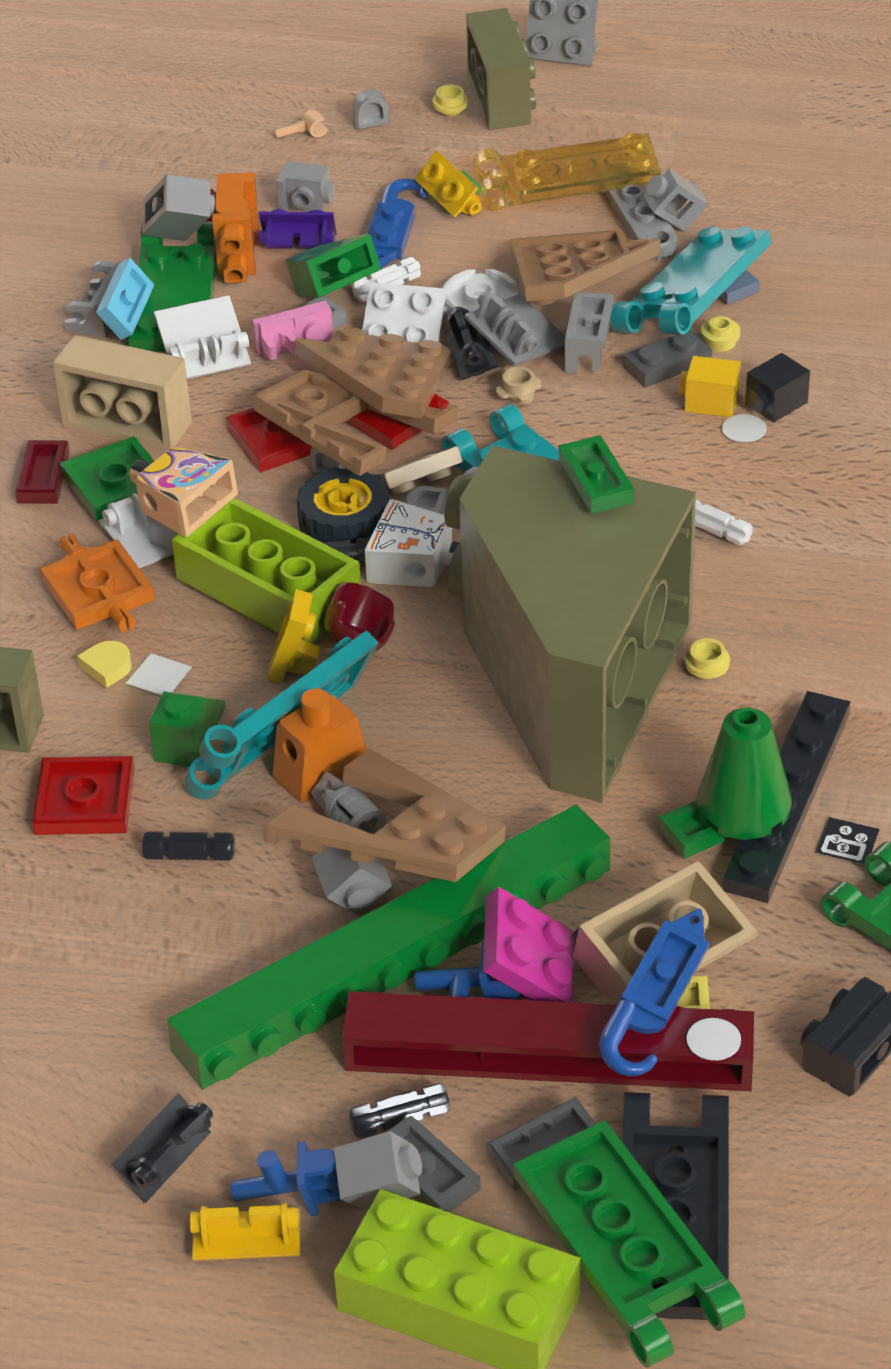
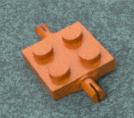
M68 534L69 540L66 536H63L59 545L67 555L60 561L41 567L40 573L42 582L72 625L78 630L104 619L112 618L120 631L127 632L126 626L129 630H132L136 625V620L128 610L155 600L154 587L118 539L100 546L83 548L73 534Z

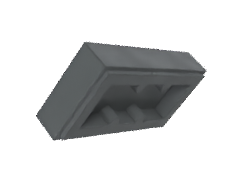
M577 1097L486 1143L487 1153L511 1188L516 1190L521 1186L514 1178V1163L594 1126L596 1123Z

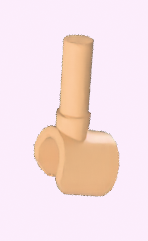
M308 110L303 115L302 121L276 129L275 133L277 138H281L297 132L308 131L312 136L318 138L327 133V128L323 123H319L324 121L325 118L318 111Z

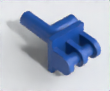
M482 941L480 967L415 972L417 991L450 989V997H469L470 987H481L484 998L517 1000L521 995L518 991L483 972L484 941Z
M305 1141L298 1142L297 1170L285 1172L276 1152L266 1150L257 1158V1164L263 1176L234 1180L230 1184L234 1202L300 1191L311 1216L319 1215V1204L341 1200L334 1152L326 1148L310 1151Z

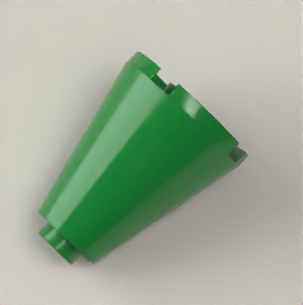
M744 707L731 711L723 720L697 792V808L703 822L706 824L707 819L717 826V833L725 837L742 840L763 838L771 834L772 827L781 821L783 826L788 820L792 806V797L770 718L758 709Z

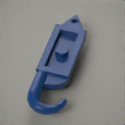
M399 179L389 183L384 190L381 202L377 204L368 234L371 235L381 269L395 259L402 260L415 219V205L410 201L398 199V194L405 190H416L422 198L427 197L428 192L414 179Z
M700 908L673 922L664 920L603 1029L599 1041L601 1057L606 1065L616 1073L626 1076H639L650 1071L656 1064L657 1056L654 1054L649 1055L644 1061L638 1063L629 1062L620 1055L618 1046L627 1029L645 1034L658 1033L662 1029L664 1030L710 945V942L705 940L703 916Z

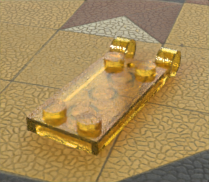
M629 133L620 138L536 151L520 150L515 154L501 156L494 149L487 148L480 150L473 159L476 177L482 182L480 185L482 203L485 208L491 211H500L512 205L621 189L630 184L647 185L652 177L661 175V169L649 133ZM486 161L498 163L490 171L480 169V166ZM509 177L510 183H507L504 178ZM492 189L504 190L503 195L498 198L492 199L486 196Z

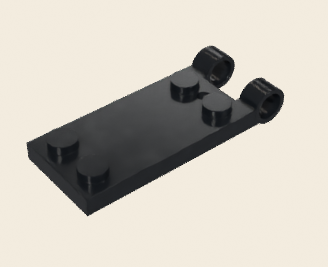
M624 1092L623 1144L720 1272L729 1280V1096L702 1095V1127L650 1126L651 1093ZM672 1150H679V1151L682 1152V1153H677V1152L669 1153V1152L672 1151ZM657 1283L653 1285V1288L657 1289L663 1286L664 1284ZM695 1294L655 1314L658 1318L707 1320L701 1309L699 1299Z

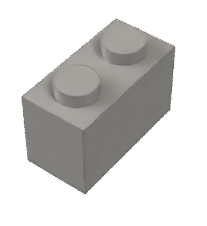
M166 174L143 198L142 235L186 241L213 214L215 198L214 195L210 194V181Z

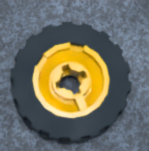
M333 468L330 471L317 473L315 477L307 479L305 485L298 490L297 510L300 532L320 542L350 539V543H356V538L371 537L389 502V492H387L386 484L381 482L380 478L375 474L372 475L366 472L359 476L347 468Z

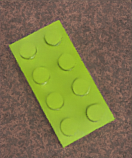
M236 498L229 501L187 538L178 534L172 539L177 579L277 633L280 632L295 590L298 589L313 594L310 612L317 614L315 625L309 640L301 638L309 643L314 642L326 632L324 625L326 610L338 586L344 582L361 584L359 561Z
M380 1189L334 1271L337 1308L341 1312L499 1369H546L581 1296V1258Z

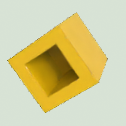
M693 356L689 371L681 372L679 382V395H685V412L723 417L733 416L740 390L741 361Z

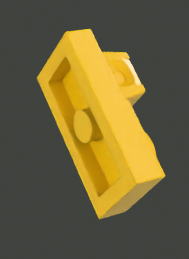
M298 589L295 590L272 651L267 680L282 684L286 671L306 675L315 668L320 647L301 639L309 640L315 625L317 614L310 612L313 594Z

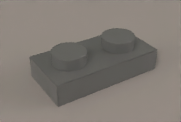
M690 329L687 334H676L624 354V368L645 388L677 376L682 371H689L693 356L712 358V349Z
M412 1115L389 1130L412 1143L418 1150L422 1162V1174L418 1176L420 1195L417 1197L424 1204L450 1213L481 1190L480 1176Z

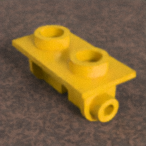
M438 150L432 154L414 178L455 218L460 212L475 215L482 208L481 199L475 193L478 188Z
M282 1202L281 1205L252 1206L249 1207V1211H239L238 1207L208 1208L207 1205L201 1206V1211L190 1212L191 1233H193V1261L300 1256V1209L298 1207H288V1202Z

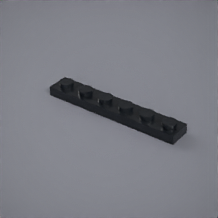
M811 691L806 692L780 750L781 760L792 797L789 818L783 826L781 821L772 827L771 834L763 838L740 839L723 877L722 889L724 892L769 903L850 715L851 701Z

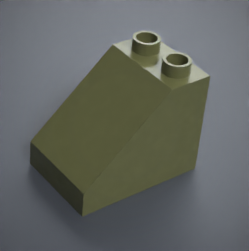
M492 445L473 478L458 475L452 482L447 495L444 511L445 524L447 527L460 530L461 543L454 551L448 570L449 593L463 596L464 634L549 788L602 803L691 628L696 492L627 476L634 487V503L591 514L559 460Z

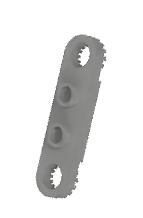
M615 167L605 171L602 175V191L608 197L611 207L631 239L660 238L661 254L655 257H657V260H661V257L664 260L668 259V256L672 257L677 250V234L668 221L653 213L644 197L647 193L646 186L637 172L627 167Z

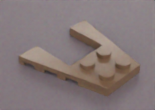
M303 370L256 394L254 397L255 411L359 476L385 462L386 447L335 426L369 409L435 434L456 422L458 406L448 404L444 410L428 406L422 419L382 413L326 375L308 370Z
M368 749L344 767L343 784L409 808L375 834H371L291 805L265 824L264 841L275 844L279 836L300 840V849L323 853L325 846L351 851V860L368 864L376 857L396 861V870L456 882L505 842L506 825L373 750Z

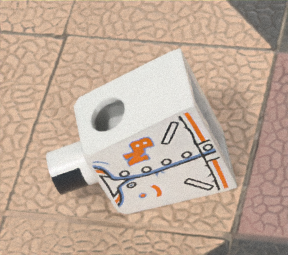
M390 499L365 549L367 583L420 587L437 585L444 567L450 566L454 551L461 543L452 541V528L446 526L444 515Z

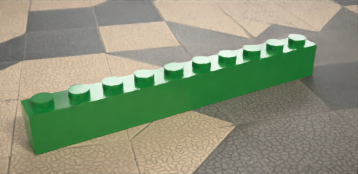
M576 804L505 841L458 881L453 882L434 878L167 1018L171 1051L202 1090L220 1080L228 1079L236 1071L262 1057L274 1054L286 1044L305 1034L317 1031L325 1023L346 1013L349 992L383 993L389 989L397 988L405 980L415 976L416 971H424L429 967L438 966L446 958L470 945L482 942L485 937L486 896L496 888L501 887L517 898L523 899L532 907L539 909L550 902L560 900L565 894L587 882L599 879L604 873L610 871L611 838Z

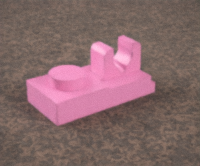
M326 300L252 320L255 352L258 356L262 355L263 358L268 357L271 360L277 359V354L288 351L293 355L296 337L322 342H330L333 337L332 312Z

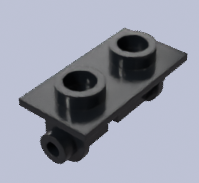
M455 307L448 317L451 329L444 331L449 347L452 348V356L461 381L473 376L482 375L486 371L499 367L490 342L464 318V315L470 311L463 307Z
M176 1094L111 1163L143 1203H146L211 1133L209 1128L211 1127L210 1120L213 1117L212 1110L202 1102H198L195 1106L188 1105L180 1094Z

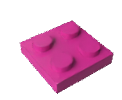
M498 887L486 896L483 972L533 1001L572 1002L573 931L563 923L532 907L523 899L517 898L501 887Z

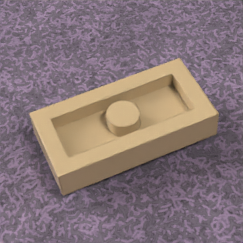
M458 446L439 450L375 475L380 478L381 482L386 484L387 490L390 489L393 496L415 488L413 480L423 476H427L428 482L451 475L450 466L463 461Z

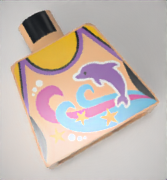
M173 447L153 463L143 459L137 460L130 470V480L136 484L143 512L186 538L238 495L233 462L231 459Z

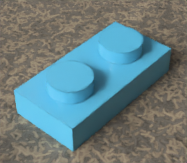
M131 258L118 264L96 311L103 322L121 340L133 334L154 287L152 281Z

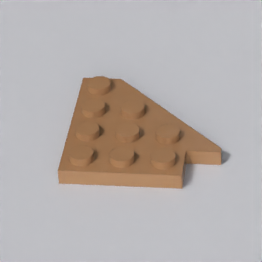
M622 229L510 239L511 256L525 301H532V303L537 305L554 303L555 299L571 296L661 254L660 238L627 240Z
M349 327L337 330L329 343L296 337L294 355L380 412L422 419L451 364L452 348L442 347L440 342L433 340H422L417 343L405 341L403 337L396 334L374 336L365 334L361 329Z

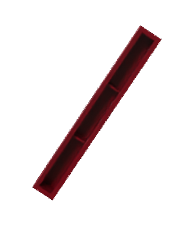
M349 992L342 1036L345 1071L751 1092L754 1060V1011L697 1009L676 1006L664 1030L662 1029L658 1033L645 1034L627 1029L618 1046L620 1055L629 1062L638 1063L644 1061L649 1055L654 1054L657 1056V1062L650 1071L642 1075L626 1076L616 1073L606 1065L601 1057L599 1048L601 1033L617 1007L615 1004L450 997L429 994ZM703 1019H723L738 1029L741 1036V1044L738 1051L729 1058L707 1060L697 1056L689 1048L687 1043L689 1029L696 1022Z

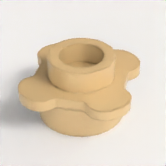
M512 367L504 372L503 385L496 388V394L499 398H508L515 403H529L534 400L533 393L536 389L541 388L542 381L540 378L535 377L532 370L526 367Z

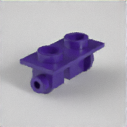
M282 209L272 210L271 212L259 211L262 230H259V245H266L267 249H293L294 237H300V249H311L319 245L335 242L337 230L333 212H324L322 210L288 212Z

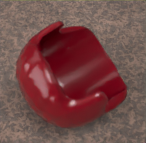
M344 582L338 586L328 604L324 620L325 630L335 644H338L345 637L354 640L367 630L378 641L379 644L375 651H378L387 643L395 626V621L393 620L394 604L390 598L373 588L358 583Z

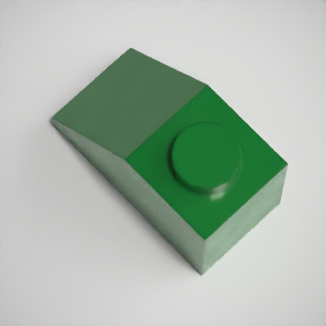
M367 233L319 245L285 260L296 295L320 298L382 270L371 235Z
M163 691L149 720L154 761L190 767L195 759L201 757L199 752L200 744L207 730L218 724L226 707L225 700Z

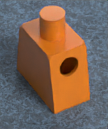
M322 689L306 691L301 697L302 707L280 719L276 728L273 779L300 803L313 797L311 792L320 782L325 772L332 773L343 779L344 767L367 751L356 715L336 697Z

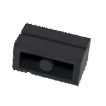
M867 977L861 978L850 991L842 988L833 998L827 1016L822 1021L813 1019L801 1036L800 1045L803 1046L802 1066L804 1070L823 1082L829 1081L831 1087L849 1097L854 1095L891 1054V991L887 993L883 986Z

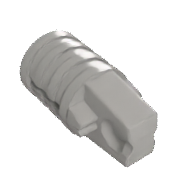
M325 772L320 782L311 792L326 816L330 819L371 834H375L386 825L385 815L359 789L343 784V779L332 773ZM366 822H370L374 828L372 829Z

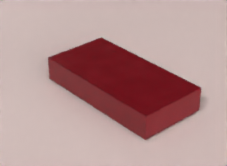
M28 440L15 491L17 503L58 504L64 479L60 463L68 460L70 453L68 441Z

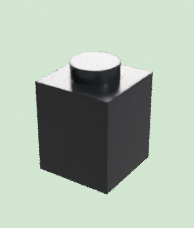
M783 353L776 355L747 372L745 405L773 423L808 403L810 370Z

